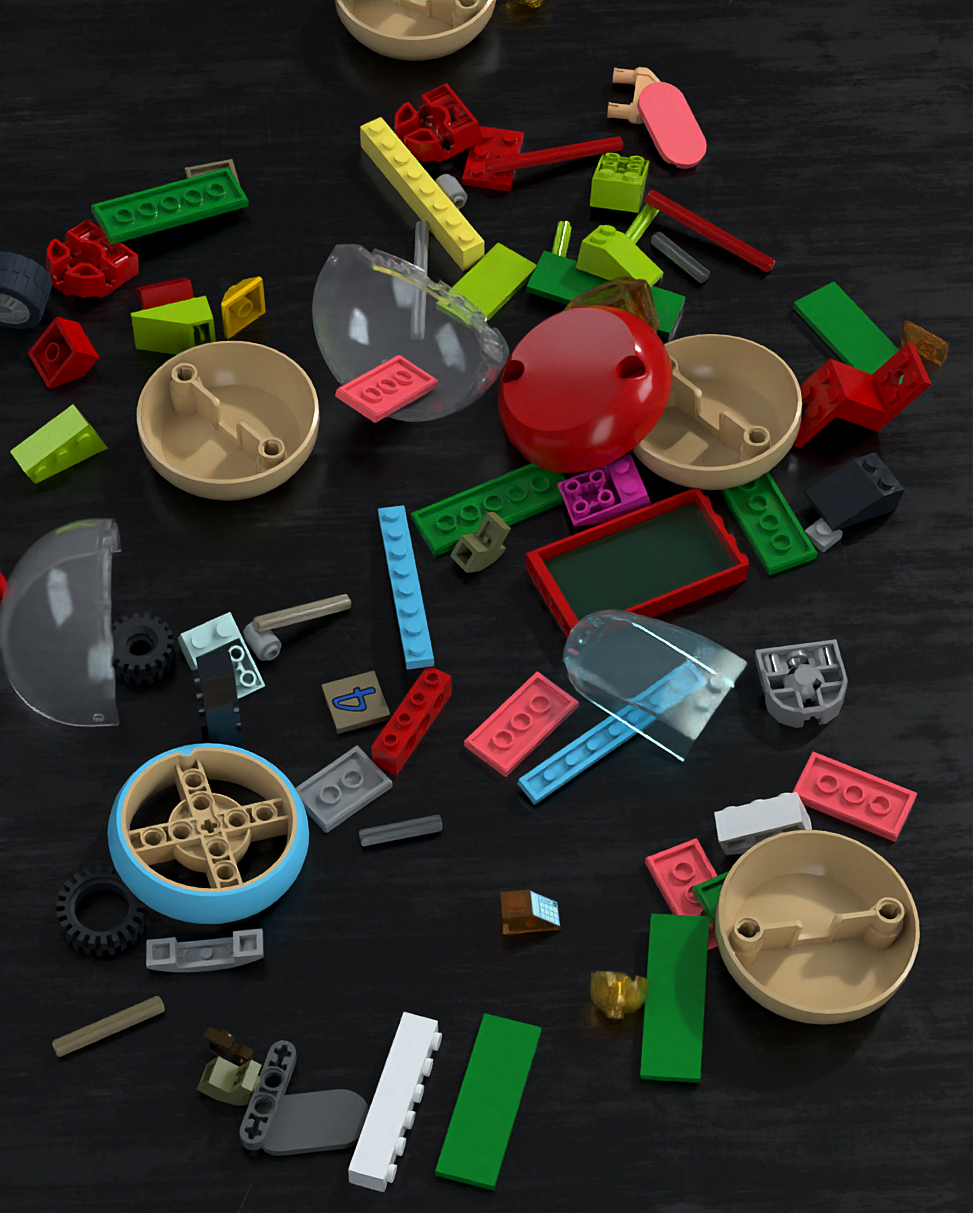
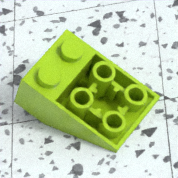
M617 153L602 154L592 179L590 206L639 213L650 161L644 160L640 156L626 158L620 157Z
M206 296L131 313L136 349L178 355L190 348L216 342L214 320Z

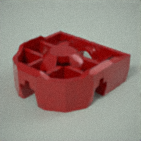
M447 83L421 95L423 105L419 106L418 111L414 109L410 102H406L395 113L394 125L396 136L411 154L422 162H442L483 141L478 121ZM450 112L453 113L456 120L453 123L451 122ZM446 140L451 144L449 151L446 148L442 150L441 144Z
M88 219L67 231L64 243L56 238L50 242L46 250V271L52 279V286L66 296L74 295L83 298L98 296L101 298L138 275V254L121 242L110 245L101 227Z

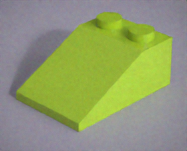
M600 225L582 241L576 265L577 269L642 293H646L663 276V271L624 233L616 231L612 226Z

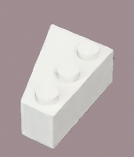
M797 792L782 793L778 797L754 800L750 804L738 807L730 806L722 811L714 812L719 843L726 855L743 854L757 843L780 833L812 830L810 817Z

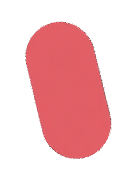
M655 82L647 85L640 93L637 107L660 156L665 162L677 165L676 167L681 169H688L698 165L705 155L707 144L683 94L675 86L665 82Z

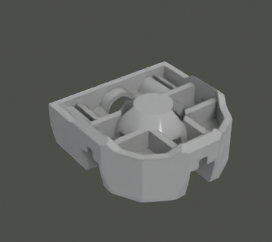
M836 639L755 650V662L765 695L767 710L779 723L798 728L803 727L805 720H810V717L815 716L818 724L821 725L828 723L839 715L848 680ZM814 684L820 685L816 691L813 688ZM806 699H810L811 702L814 701V707L804 708L803 703H806Z

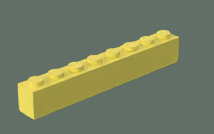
M382 117L360 126L361 147L422 222L427 221L429 223L431 233L463 271L475 266L484 257V240Z

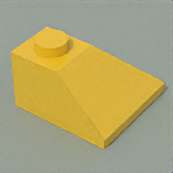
M261 277L244 279L225 292L221 303L225 338L230 339L266 312L263 279Z

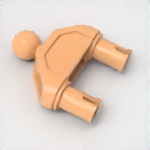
M638 67L636 70L614 68L613 83L634 85L635 93L633 103L630 105L609 102L607 118L629 119V122L633 124L644 123L637 107L640 93L647 85L660 82V80L648 68Z

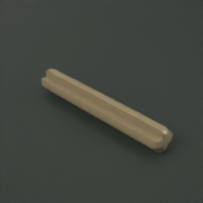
M342 594L260 615L253 618L252 625L255 631L260 633L348 610L351 599H349L347 594Z
M159 996L150 998L53 1040V1049L56 1055L61 1057L164 1012V1004Z

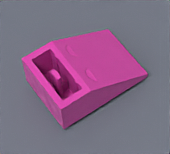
M631 454L602 467L589 470L557 483L574 526L603 524L651 505Z

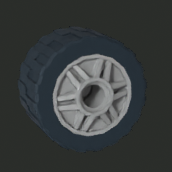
M0 251V326L24 330L36 326L41 321L52 287V279L40 264L13 252Z

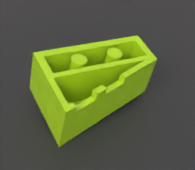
M72 404L10 452L27 476L36 484L108 448L89 422Z

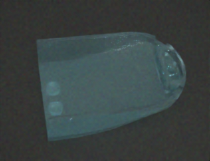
M613 609L597 611L582 618L571 630L563 651V661H565L568 670L567 676L575 689L583 697L682 761L686 758L694 741L730 688H734L748 663L721 645L688 629L643 615Z

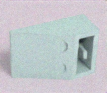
M230 612L186 631L176 639L191 670L197 669L196 657L230 652L238 699L265 687Z

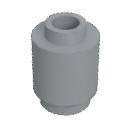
M449 174L438 177L435 181L436 184L457 209L462 208L467 200V194L456 178Z
M253 622L248 624L243 634L246 643L256 656L262 661L276 658L282 644L272 630L258 633L252 625Z

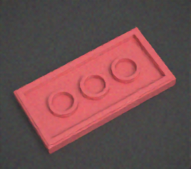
M397 355L338 388L335 397L376 423L435 389L438 380L402 356Z
M536 672L464 741V746L503 776L507 777L579 707V701L542 674Z
M812 752L792 792L798 793L805 806L896 842L917 796L916 792L816 752Z
M697 838L645 858V864L673 915L706 916L703 908H701L693 895L692 888L718 875ZM710 921L708 950L718 946L714 925Z

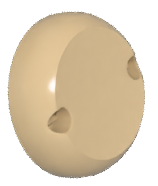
M334 0L342 23L360 43L381 55L408 61L440 58L466 46L486 26L492 16L496 0Z
M719 334L695 335L664 344L672 364L673 380L671 393L667 405L654 428L632 449L635 456L649 470L661 478L683 487L699 488L700 490H722L744 485L761 477L776 466L794 444L802 416L801 390L789 366L766 347L735 336Z
M243 341L207 343L190 348L169 359L149 378L142 390L137 406L139 439L144 453L153 468L174 486L187 493L221 501L252 498L262 495L286 482L299 470L312 452L317 440L320 420L316 390L305 371L295 361L275 349Z
M797 830L780 833L766 838L751 847L736 861L725 878L718 896L715 913L717 945L729 973L738 985L752 999L766 1009L790 1020L803 1023L838 1024L861 1018L880 1008L904 983L918 951L920 932L917 909L912 895L900 875L882 856L871 848L846 836L827 831Z

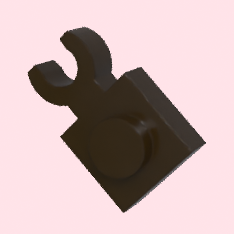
M209 1026L203 1036L206 1050L230 1062L235 1060L238 1064L243 1065L255 1059L252 1056L254 1050L237 1044L234 1037L223 1029L218 1031Z

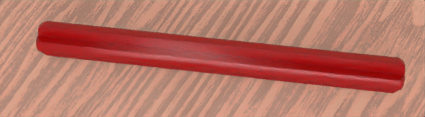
M617 136L488 159L486 161V169L489 174L621 151L623 149V141L621 137Z
M650 190L646 195L645 202L752 265L765 272H770L773 268L774 259L655 190Z

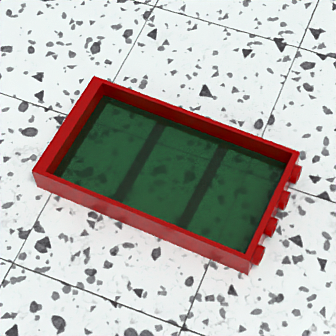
M699 488L690 489L526 553V570L573 649L743 582L747 579V571L750 566L747 556L744 553L741 554L737 548L734 536L731 533L728 534L724 528L721 516L719 514L716 515L713 511L709 497L703 495Z

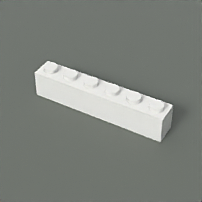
M406 1012L403 1013L348 1169L349 1183L384 1192L387 1182H393L397 1170V1165H394L396 1156H402L406 1144V1138H403L406 1128L411 1129L414 1122L415 1112L412 1111L415 1102L420 1103L423 1096L424 1085H421L424 1076L429 1077L432 1069L433 1059H430L432 1051H438L441 1043L442 1033H438V1021Z

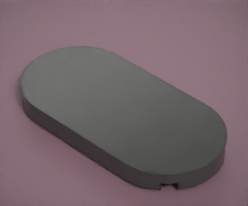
M345 1089L284 1095L269 1138L262 1149L270 1155L284 1156L352 1147L359 1141L369 1107L360 1095ZM261 1102L255 1110L259 1114H267L271 1111L272 1106L267 1102ZM256 1121L255 1129L251 1134L252 1139H254L255 1136H259V1123Z

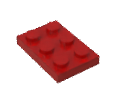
M480 126L483 141L470 147L462 177V185L510 192L516 170L489 174L486 169V161L488 159L520 154L524 132Z

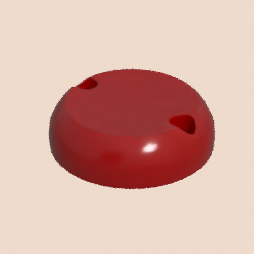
M587 305L556 313L530 330L509 356L498 389V411L502 427L519 453L526 460L542 469L558 473H576L607 465L637 446L660 419L667 405L673 378L670 356L657 333L643 319L626 310L605 305Z

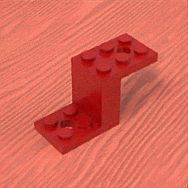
M907 343L873 374L829 359L799 386L802 397V416L798 435L793 446L801 448L835 417L876 432L881 430L932 385L915 345ZM904 374L902 378V384L899 385V380L901 376Z

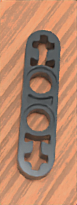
M281 1040L271 1046L260 1074V1082L253 1092L241 1124L240 1139L242 1145L249 1150H258L265 1146L293 1073L297 1055L294 1045L288 1041ZM283 1051L288 1052V1057L283 1058L281 1069L278 1067V1055H282ZM270 1076H277L282 1080L281 1084L275 1088L266 1086L265 1081ZM261 1102H267L271 1104L272 1109L267 1114H259L256 1112L255 1107ZM256 1121L259 1123V1136H255L254 1139H249L248 1133H253L256 1126Z

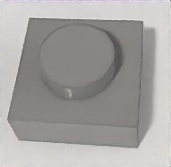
M822 517L805 530L811 543L823 553L842 538V531L840 529L832 531Z

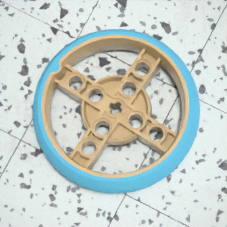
M204 743L186 745L164 752L147 761L129 777L116 796L108 822V845L112 861L121 879L130 891L147 906L168 917L185 922L221 924L244 919L259 913L277 901L296 880L307 854L309 828L306 811L298 792L289 779L276 766L264 758L238 747ZM207 779L227 781L241 785L256 792L267 801L240 806L236 801L227 796L212 793ZM176 784L181 802L172 811L168 822L130 831V824L139 808L156 793ZM287 834L285 850L277 862L261 875L243 883L236 864L245 855L250 842ZM176 859L183 866L191 870L206 873L211 889L190 887L176 883L161 876L148 865Z

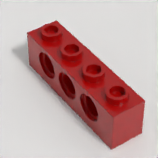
M431 666L425 667L371 746L372 761L379 768L395 776L398 775L451 696L452 680L450 675Z

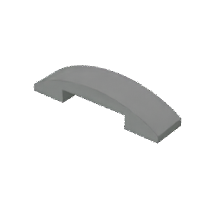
M263 930L233 931V937L180 943H177L175 937L147 940L146 966L147 969L167 972H202L244 965L264 957Z

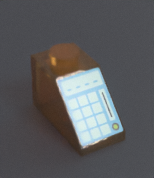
M531 890L500 892L503 934L561 929L557 901Z

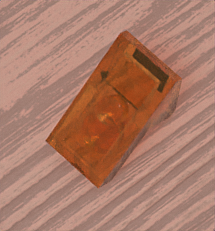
M905 320L901 334L902 346L904 347L907 343L915 345L918 354L941 366L947 359L950 343Z

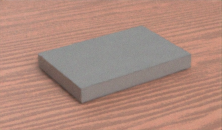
M357 745L295 789L302 800L305 811L327 833L392 788V781Z

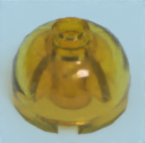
M591 972L590 996L597 1008L607 1011L606 1017L624 1019V1014L636 1012L645 1003L649 989V980L635 976V981H632L631 977H627L625 973Z

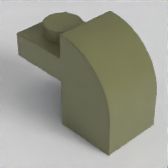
M488 512L476 533L461 535L450 556L466 573L483 570L503 554L506 549L503 546V542L511 528L495 512Z
M218 1056L206 1064L197 1090L222 1102L239 1106L248 1105L253 1092L260 1082L258 1073L261 1064L250 1060L239 1067Z

